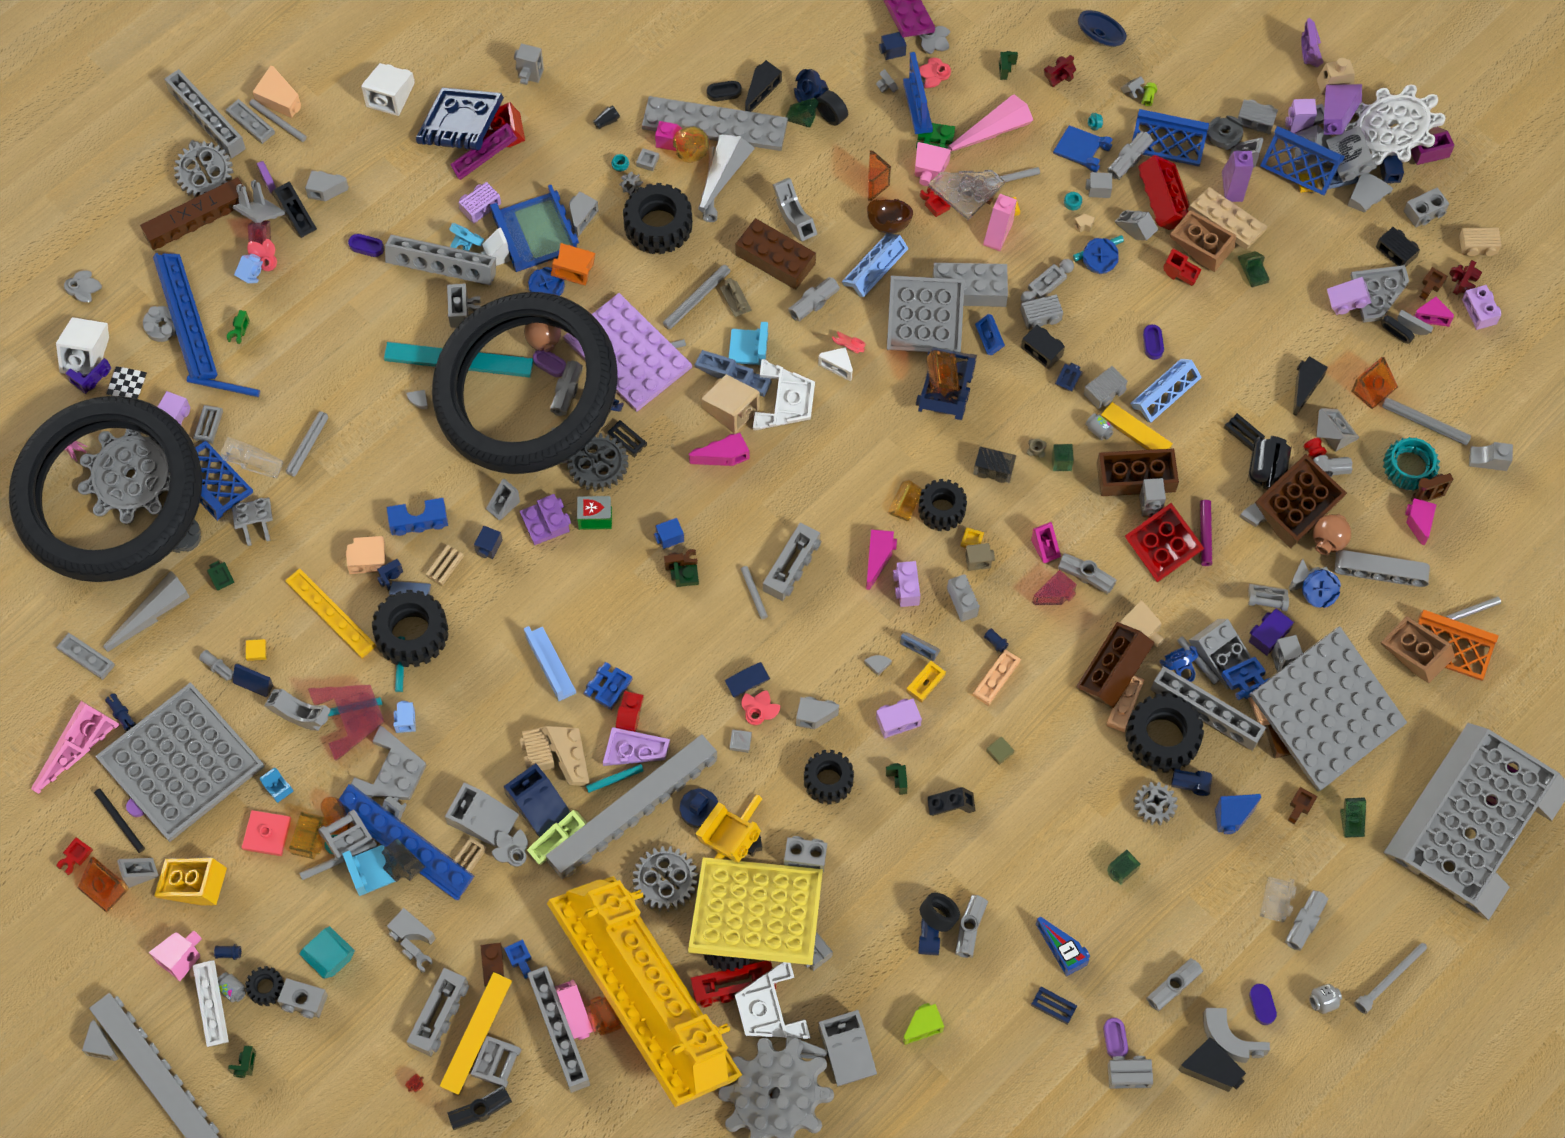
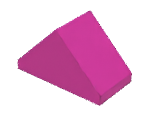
M1434 297L1417 309L1414 317L1427 324L1450 327L1454 314L1437 297Z
M1052 522L1034 528L1031 541L1042 562L1047 563L1061 557Z

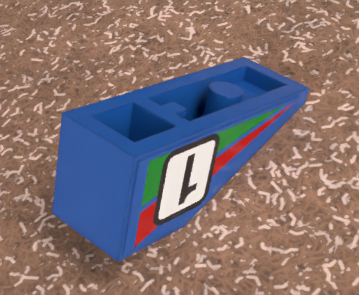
M1037 918L1036 926L1066 976L1088 965L1090 955L1085 947H1082L1078 941L1044 918Z

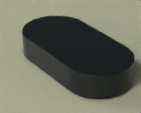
M737 81L714 83L707 88V97L714 102L736 99L742 93L741 84Z
M1387 315L1381 320L1383 328L1402 342L1409 344L1415 338L1411 330L1391 316Z

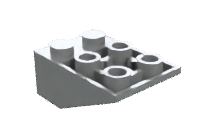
M1217 619L1188 640L1192 646L1196 647L1199 656L1220 679V682L1226 689L1230 687L1222 678V671L1252 658L1228 619Z
M463 783L445 815L447 825L498 848L496 844L497 833L509 834L519 814L482 790Z
M859 1010L819 1022L818 1029L825 1050H827V1056L837 1087L877 1075Z

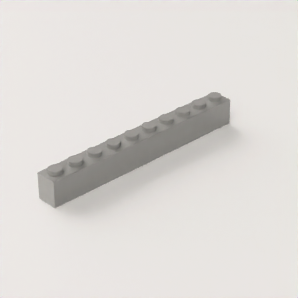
M700 735L546 855L547 862L561 879L566 876H572L576 872L577 867L581 864H587L595 853L604 851L609 842L613 839H619L624 834L623 831L629 827L633 828L636 826L641 817L650 815L659 803H665L673 792L682 790L686 782L690 779H696L705 767L709 768L717 761L716 749L703 735Z
M108 993L89 1008L183 1135L186 1138H219L217 1133L220 1131L213 1122L209 1124L206 1121L205 1117L208 1115L201 1106L196 1108L193 1104V1101L196 1099L189 1090L184 1092L181 1088V1085L184 1083L177 1074L172 1076L169 1072L172 1067L165 1058L160 1060L157 1056L160 1051L152 1042L149 1045L145 1040L148 1037L141 1027L138 1029L133 1023L136 1020L129 1011L127 1013L123 1011L122 1007L125 1005L118 996L114 998Z

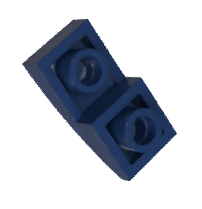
M759 662L729 677L725 682L732 696L736 698L751 688H756L770 680V677L762 662Z

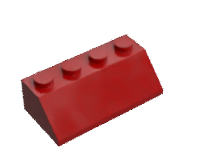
M1153 155L1138 166L1140 178L1144 182L1145 192L1149 196L1150 207L1154 211L1157 225L1172 230L1176 228L1189 212L1190 204L1176 164Z

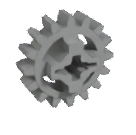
M1150 782L1149 787L1143 785L1142 791H1137L1136 795L1138 797L1134 798V802L1137 804L1134 806V810H1139L1138 817L1144 816V823L1150 820L1151 825L1155 821L1161 825L1163 820L1166 823L1169 822V816L1174 817V811L1178 807V805L1174 804L1177 801V797H1172L1173 790L1167 791L1168 785L1162 788L1160 782H1158L1157 786ZM1149 794L1148 799L1143 801L1144 796ZM1168 806V810L1162 813L1163 809Z

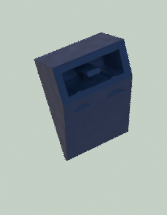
M536 763L504 785L505 794L539 838L551 826L559 823L571 812L550 780Z

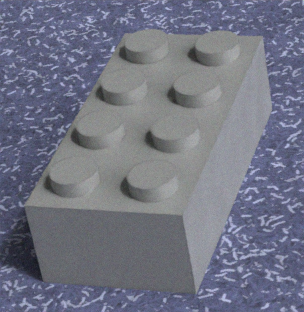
M934 263L933 278L965 279L963 306L1006 307L1008 298L1007 264Z

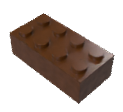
M756 218L735 244V255L795 290L816 264V252Z
M1174 448L1101 452L1098 455L1097 470L1101 496L1140 494L1144 479L1163 478L1165 493H1172L1177 490L1179 479Z

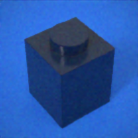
M900 32L881 36L879 50L881 54H884L885 60L906 56L907 45Z
M1397 155L1385 157L1379 165L1382 180L1387 184L1401 183L1404 175L1402 161L1399 160Z
M483 526L474 543L477 555L482 558L488 557L493 559L503 541L501 532Z

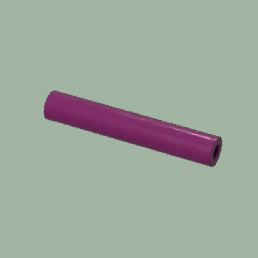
M1210 500L1200 501V540L1205 548L1201 551L1202 566H1211L1213 564Z

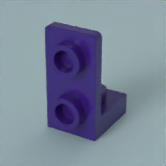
M104 358L86 377L81 372H75L71 368L65 374L71 384L86 394L94 389L103 377L108 375L111 366L108 360Z

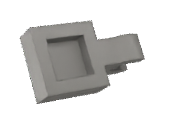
M407 938L400 943L403 949L402 954L409 960L412 958L416 960L417 967L421 972L424 973L426 971L421 966L424 961L432 965V959L424 955Z

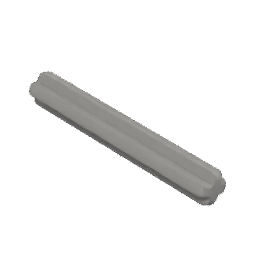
M320 411L317 414L286 469L288 475L296 476L328 419L326 413Z

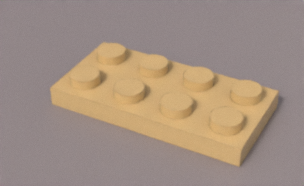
M1210 187L1190 204L1188 211L1192 210L1236 235L1235 243L1245 250L1268 227Z

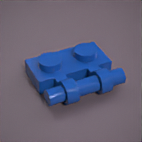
M1256 657L1222 671L1221 675L1231 690L1239 687L1241 691L1235 693L1238 700L1250 698L1251 692L1270 679L1263 680L1262 676L1265 675L1266 670ZM1251 681L1256 683L1250 687L1247 685Z
M605 662L602 667L597 669L594 679L588 682L586 685L587 689L583 694L590 698L593 692L597 693L595 701L612 710L633 678L617 667L612 673L609 672L611 665ZM602 679H607L602 687L599 686Z

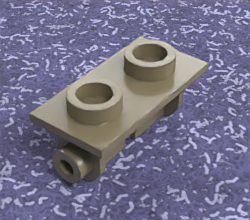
M731 278L726 279L725 286L720 287L734 316L737 317L752 311L737 281Z

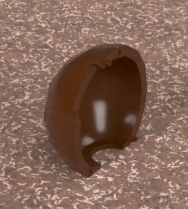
M876 199L868 204L867 216L870 224L876 230L886 234H894L903 231L909 225L913 217V210L908 204L899 199Z

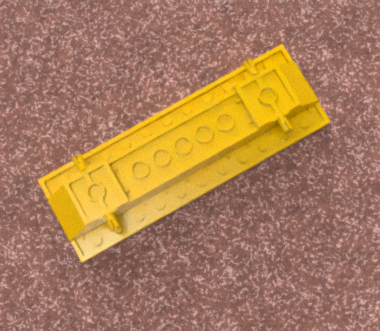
M612 876L571 889L565 894L549 899L547 902L548 907L674 1107H678L737 1081L742 1076L727 1052L728 1047L722 1038V1034L729 1032L730 1027L727 1023L716 1027L707 1014L703 1015L640 917L641 912L636 906L635 900L643 898L641 890L630 893L620 880L617 881Z

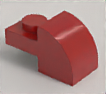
M1173 248L1163 266L1165 273L1173 280L1177 277L1193 286L1202 269L1188 262V256Z
M624 691L621 706L618 709L616 728L636 732L644 695Z

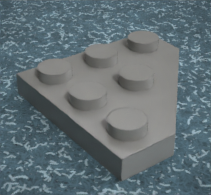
M1405 265L1351 272V280L1363 277L1372 302L1364 308H1359L1363 323L1381 321L1408 285L1409 278Z

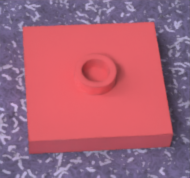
M252 810L242 849L282 856L291 817Z

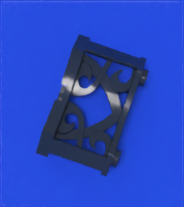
M933 347L932 352L928 351L926 362H929L927 376L922 393L917 396L916 406H919L918 411L922 412L925 409L955 415V419L962 420L970 393V388L967 385L973 379L977 355ZM938 354L950 356V365L948 367L944 358L942 359V365L936 363ZM954 357L967 359L968 361L954 363ZM957 372V377L960 375L963 378L961 380H957L955 378L954 373ZM950 375L952 383L961 390L950 391L944 397L938 391L935 384Z

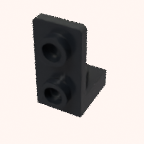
M964 787L928 796L929 814L931 816L956 809H961L967 813L976 811L974 794Z

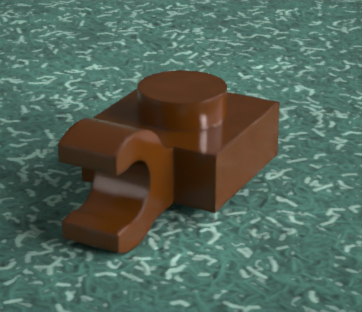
M1432 267L1422 281V284L1426 286L1419 297L1426 300L1432 290L1438 292L1448 276Z
M690 549L685 555L683 553H670L664 556L665 570L674 569V562H678V566L698 564L697 558H689L692 555H696V550Z
M1300 787L1290 803L1294 810L1288 821L1295 825L1302 812L1308 815L1318 796Z

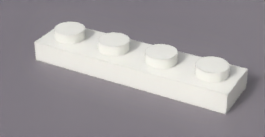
M215 961L193 965L207 1047L228 1043Z

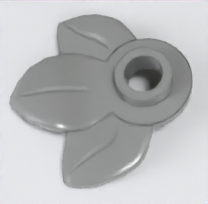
M937 26L934 33L919 35L922 40V49L928 54H932L935 49L937 51L948 50L949 43L945 37L949 35L950 30L943 26Z
M80 271L73 278L65 281L64 289L69 295L75 296L81 302H91V293L100 290L102 285L98 280L91 278V271Z
M518 830L513 837L506 833L498 832L496 836L498 848L491 852L494 858L501 863L508 862L514 867L524 864L526 861L525 849L528 846V840L524 832ZM513 854H517L519 859L515 860Z

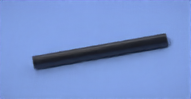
M97 789L94 794L137 852L141 853L144 851L145 847L101 789Z

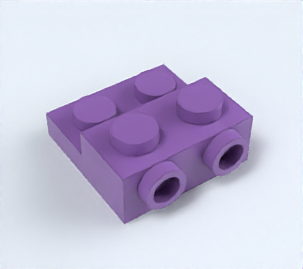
M555 494L537 500L536 505L520 511L534 546L570 532V518L567 513L563 514L562 508L564 506L560 497L556 498Z

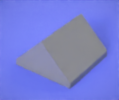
M1318 125L1296 133L1329 149L1326 140L1332 138V136L1324 135V130ZM1295 147V158L1302 156L1300 148ZM1316 155L1306 156L1309 166L1318 163ZM1303 158L1296 160L1295 165L1305 166ZM1331 162L1323 163V168H1330Z

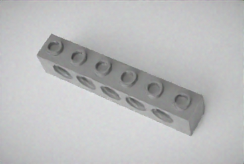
M179 69L164 79L168 91L222 149H225L231 159L246 149L242 136Z
M390 235L385 244V263L491 285L496 275V257L395 235Z
M1164 666L1151 687L1153 692L1161 693L1162 697L1168 693L1172 694L1173 698L1182 697L1185 703L1189 701L1193 705L1192 710L1196 709L1199 712L1200 716L1198 719H1202L1203 722L1251 751L1254 750L1266 729L1265 726Z
M547 966L527 973L570 1092L573 1093L590 1086L589 1078Z

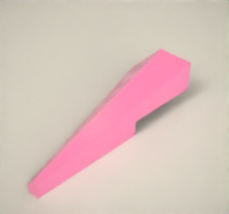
M1016 95L1010 96L950 144L948 149L952 152L1029 125L1033 121V117L1028 105Z
M81 701L31 789L39 794L47 784L56 780L60 773L69 769L89 752L93 745L99 740L102 741L106 737L105 735L113 728L116 729L119 723Z

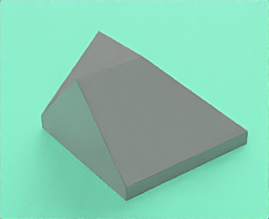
M1321 408L1319 410L1316 437L1325 438L1335 452L1359 438L1338 409Z

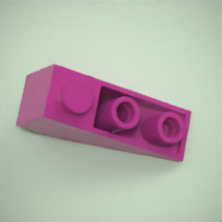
M740 432L730 434L725 439L713 441L708 446L696 448L689 453V463L698 465L734 466L750 459L749 449Z

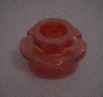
M417 1073L412 1076L405 1084L409 1089L408 1092H418L424 1085L422 1082L424 1077H420Z

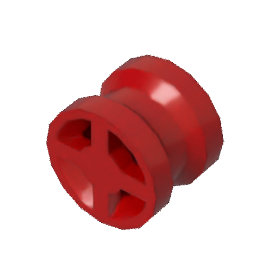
M1313 438L1303 445L1312 460L1317 456L1325 455L1327 452L1325 447H1322L1320 438Z

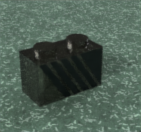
M979 447L973 474L980 478L995 479L1000 483H1010L1016 455Z

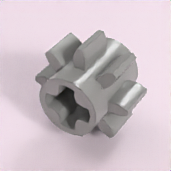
M631 171L628 173V176L624 174L621 177L624 181L619 185L622 186L623 193L628 192L631 195L632 192H637L636 189L640 188L639 186L643 183L639 178V174L635 175Z

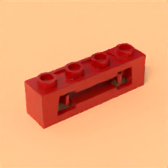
M771 961L745 965L741 969L735 968V971L727 969L726 971L691 977L696 1004L705 1008L712 1006L714 1002L728 1003L733 1001L735 994L751 984V981L719 988L716 992L714 983H716V986L749 979L750 975H752V982L773 969Z

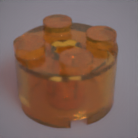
M597 996L590 1000L591 1005L586 1008V1013L595 1035L598 1032L600 1035H606L621 1029L620 1024L622 1023L606 997L601 998V996Z

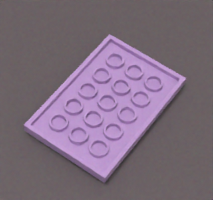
M620 293L592 313L609 336L615 352L618 370L616 392L636 412L692 368V364ZM569 333L564 335V340L585 360V355L579 341Z

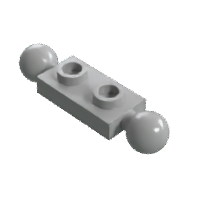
M1064 259L1060 262L1059 267L1053 264L1028 285L1030 291L1022 293V303L1035 300V297L1043 298L1067 279L1065 273L1072 272L1074 269L1073 261Z

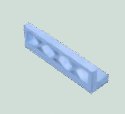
M886 234L842 281L843 285L853 287L859 297H864L909 249L902 237L897 234Z
M1180 359L1130 404L1133 409L1142 411L1147 422H1152L1202 377L1192 360ZM1191 370L1194 377L1190 381H1186L1187 373ZM1177 381L1181 382L1180 390L1173 392L1174 384ZM1168 393L1167 401L1161 403L1162 394ZM1151 404H1155L1154 413L1150 415L1147 408Z
M529 626L524 628L525 637L558 701L576 694V690L543 626L534 631H531Z

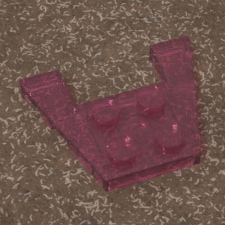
M371 685L308 689L314 706L333 699L336 702L348 736L329 743L335 761L339 760L385 722Z

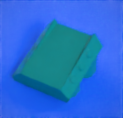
M329 926L311 940L301 950L299 955L317 971L321 978L325 979L333 977L348 964L355 950Z

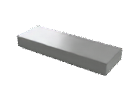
M239 99L226 109V113L261 144L275 134L272 127Z
M70 633L56 647L58 651L102 680L115 666L112 661Z

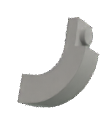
M786 178L773 184L778 208L794 236L800 241H804L818 235L813 218L804 212L798 201L792 180Z
M274 689L264 705L283 719L318 731L326 723L331 710L325 705L314 706L304 703L283 689Z
M1206 1008L1203 1012V1023L1207 1038L1211 1037L1234 1061L1246 1063L1249 1055H1252V1058H1263L1270 1051V1042H1248L1235 1037L1228 1027L1227 1008Z

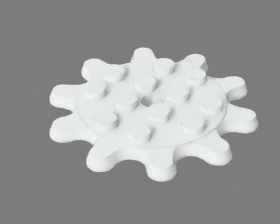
M1407 85L1399 95H1391L1387 88H1381L1376 92L1377 100L1373 104L1361 103L1355 112L1359 119L1354 123H1349L1344 132L1360 125L1376 165H1380L1385 157L1389 155H1397L1400 161L1408 162L1411 158V149L1415 146L1432 147L1434 145L1435 137L1428 131L1433 127L1442 126L1445 122L1444 114L1430 112L1438 103L1437 95L1431 94L1425 98H1416L1417 88L1415 85ZM1394 124H1399V125H1397V126H1395V127H1392V129H1391V127H1390V126H1392V125H1394Z

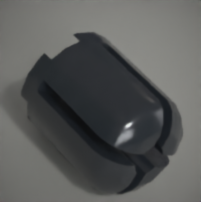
M1271 436L1270 439L1260 440V437L1255 439L1248 474L1249 480L1253 485L1260 488L1264 482L1263 489H1269L1288 471L1292 446L1290 447L1286 444L1287 440L1276 436Z

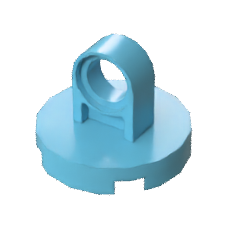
M452 223L449 228L451 232L456 234L451 243V248H457L459 245H462V250L469 251L472 244L481 246L484 238L478 234L472 233L467 228L456 223Z

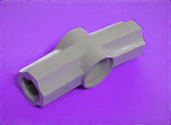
M1320 455L1313 459L1330 477L1333 475L1351 474L1353 470L1352 460L1349 457L1329 459L1326 455Z
M1064 553L1058 566L1059 570L1078 577L1083 583H1090L1105 594L1110 593L1117 581L1097 568L1095 562L1091 560L1083 561ZM1084 570H1089V571H1091L1092 573H1091V574H1086V573L1084 572Z
M971 896L964 916L961 919L955 952L960 957L973 958L977 930L988 904V901L981 896ZM972 923L974 928L969 930L965 928L964 924Z

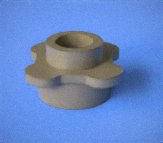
M1040 439L1029 440L1027 454L1043 458L1045 456L1044 449L1047 446L1046 442Z

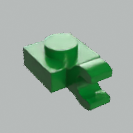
M239 310L238 315L234 317L233 327L235 329L228 332V342H231L233 337H237V344L242 342V336L245 335L250 321L247 311Z

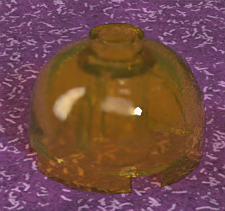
M684 127L677 131L673 138V147H676L678 152L676 154L684 162L693 163L699 161L709 150V138L706 132L699 127Z

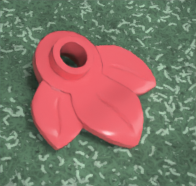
M929 58L928 64L919 67L921 77L926 78L924 88L938 86L941 81L947 80L951 74L950 66L942 63L939 58Z
M266 239L263 244L254 241L248 242V254H255L263 261L261 269L264 271L274 270L277 265V259L274 256L276 249L270 239Z
M837 331L839 338L832 337L836 344L845 346L855 353L865 351L866 343L859 338H851Z
M767 690L757 694L755 697L745 693L742 698V708L746 711V720L751 725H760L764 720H771L780 711V705L771 704L770 695ZM757 714L759 717L754 719L752 715Z

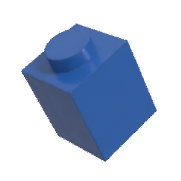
M677 518L656 525L654 537L657 544L661 543L663 549L684 542V533Z

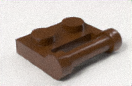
M1451 473L1445 475L1438 474L1430 480L1422 478L1419 481L1417 492L1411 497V501L1415 498L1428 502L1445 496L1454 480Z

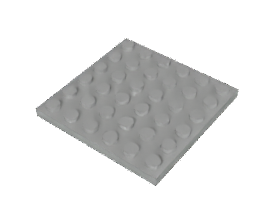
M1340 626L1250 693L1254 702L1317 791H1321L1407 724L1405 718Z
M191 682L95 756L169 842L265 767L263 762Z

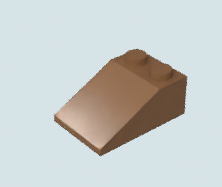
M1192 210L1186 214L1170 234V237L1199 264L1213 272L1219 268L1235 248L1236 235Z
M1408 616L1381 641V645L1413 674L1427 683H1430L1455 658L1452 644Z

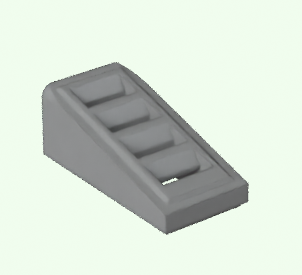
M787 1036L786 1047L791 1039H794V1037ZM802 1041V1058L814 1059L822 1057L826 1059L827 1050Z

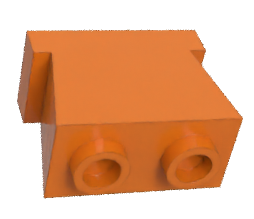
M560 243L559 256L552 263L551 276L586 286L589 271L594 265L595 253Z

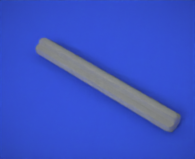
M722 265L663 321V325L667 329L673 328L730 273L728 266Z
M1388 397L1382 405L1385 409L1464 445H1467L1471 439V435Z

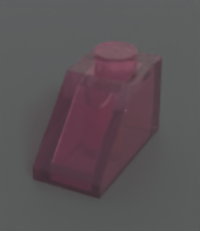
M251 221L248 225L249 242L254 241L263 244L266 239L271 240L270 221H263L261 223Z
M1059 570L1034 595L1032 603L1034 605H1062L1066 600L1071 601L1076 595L1075 589L1077 584Z

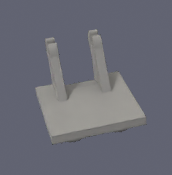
M256 180L251 182L254 201L250 203L246 187L242 186V184L237 185L239 204L233 205V209L241 213V215L248 217L255 223H261L264 220L275 219L278 216L285 215L284 210L264 199L261 185L259 182L256 183Z
M269 497L259 498L247 503L241 502L232 507L235 529L243 527L248 546L252 544L247 525L261 522L266 541H271L266 523L273 521Z

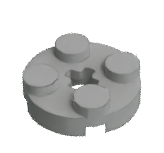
M153 306L148 310L143 319V328L150 339L157 342H165L173 335L174 337L177 335L167 306ZM164 321L166 323L159 327V322Z

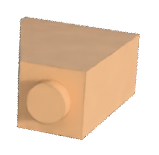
M270 66L253 90L254 99L260 104L292 118L301 108L299 95L273 66Z

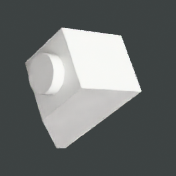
M498 228L482 244L483 252H481V254L496 257V266L510 261L507 240L502 229Z

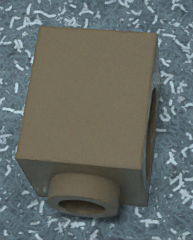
M989 543L966 546L965 556L968 571L991 568L992 561H995L994 550H990Z

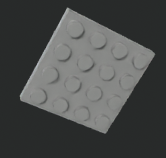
M891 276L887 350L932 352L933 347L961 352L965 279Z

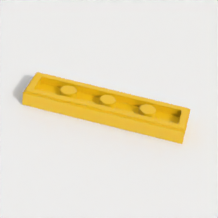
M1113 402L1101 414L1113 427L1146 450L1170 449L1173 443Z

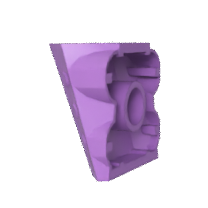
M1308 18L1305 22V31L1302 32L1301 37L1304 64L1319 67L1323 64L1319 50L1321 41L1315 22Z

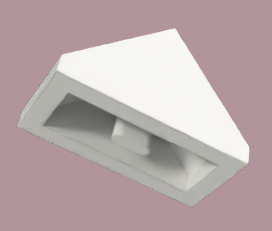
M846 347L820 353L818 357L819 366L849 381L852 380L853 369Z

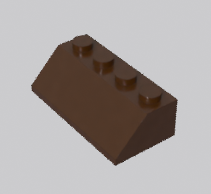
M1116 622L1076 688L1097 701L1114 708L1155 642L1140 630Z

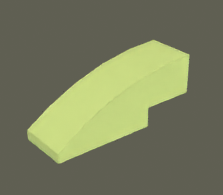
M572 810L563 820L551 826L527 851L541 865L547 861L546 855L586 825L587 822L578 811Z

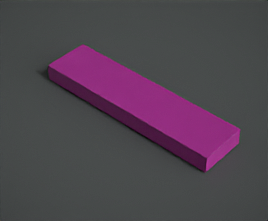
M506 123L483 140L480 150H469L450 164L457 178L463 179L514 142L517 137L511 126Z

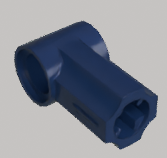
M1174 769L1171 787L1190 790L1199 796H1208L1211 791L1213 775L1206 771L1193 773Z
M922 918L918 954L939 956V931L930 927Z

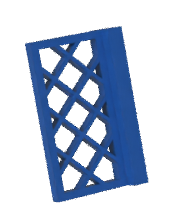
M910 52L909 78L903 79V86L914 133L933 132L921 74L915 52Z
M1139 109L1132 141L1136 138L1137 133L1141 132L1139 124L1147 125L1150 129L1147 133H1153L1157 139L1142 155L1150 157L1156 155L1166 160L1200 167L1209 123ZM1160 128L1165 129V131L1167 132V134L1161 138L1155 132ZM1181 132L1185 138L1177 142L1173 134ZM1200 136L1202 141L1195 145L1190 138ZM1170 137L1175 144L1167 148L1163 140ZM1187 140L1192 148L1184 151L1180 144ZM1158 143L1164 149L1159 153L1155 152L1152 148ZM1177 146L1181 154L1173 156L1170 150ZM1194 150L1198 155V159L1192 160L1187 154Z
M1277 126L1274 131L1275 135L1260 166L1325 196L1345 156ZM1278 139L1284 141L1285 149L1276 150L1275 144ZM1300 148L1302 156L1293 159L1290 149ZM1287 151L1290 160L1281 163L1278 154ZM1316 155L1318 163L1309 166L1306 156ZM1276 156L1278 165L1273 167L1266 165L1269 157ZM1303 158L1306 168L1297 171L1294 161ZM1328 161L1333 163L1332 170L1325 173L1322 164ZM1291 163L1294 172L1287 175L1284 173L1282 166ZM1319 165L1322 175L1313 178L1310 168ZM1307 170L1310 179L1304 182L1300 181L1298 173ZM1323 177L1325 185L1320 190L1316 188L1314 180Z
M204 441L195 447L199 460L208 461V467L201 468L202 472L207 474L206 479H202L200 503L218 521L223 517L224 512L251 495L253 489L207 441ZM205 448L210 452L209 457L199 456V452ZM211 462H219L221 469L210 468ZM209 473L220 474L219 480H209ZM223 474L232 475L233 482L222 481ZM208 484L218 485V491H209L207 489ZM221 485L232 486L231 493L220 492ZM243 487L246 491L238 494L234 493V488ZM219 497H230V502L223 506L219 502Z

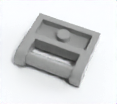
M1249 584L1248 605L1255 606L1256 604L1288 611V590Z
M354 809L331 825L318 829L319 834L327 843L336 860L343 857L342 853L349 850L352 852L372 840L371 835ZM350 822L355 824V826L334 838L330 835Z
M486 1035L471 1076L506 1088L508 1076L516 1057L520 1055L522 1049ZM504 1050L508 1051L509 1055L500 1077L494 1076Z

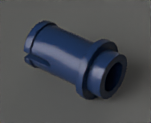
M992 628L985 633L984 638L995 647L996 651L1003 652L1008 647L1007 639H1003Z
M237 944L233 946H215V959L233 958V960H237V958H241L242 949Z

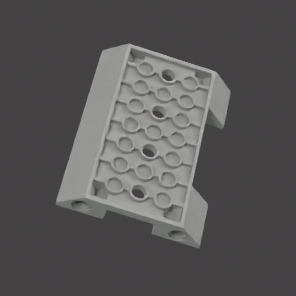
M1467 723L1383 854L1416 875H1419V873L1423 874L1454 894L1453 898L1486 920H1489L1510 888L1496 873L1497 869L1534 811L1552 822L1565 802V779L1560 773L1493 731ZM1509 763L1517 765L1518 771L1516 773L1508 771L1507 765ZM1494 796L1497 804L1495 806L1488 805L1486 797ZM1466 829H1473L1476 833L1475 838H1467L1465 836ZM1447 861L1453 863L1454 871L1447 872L1443 864Z

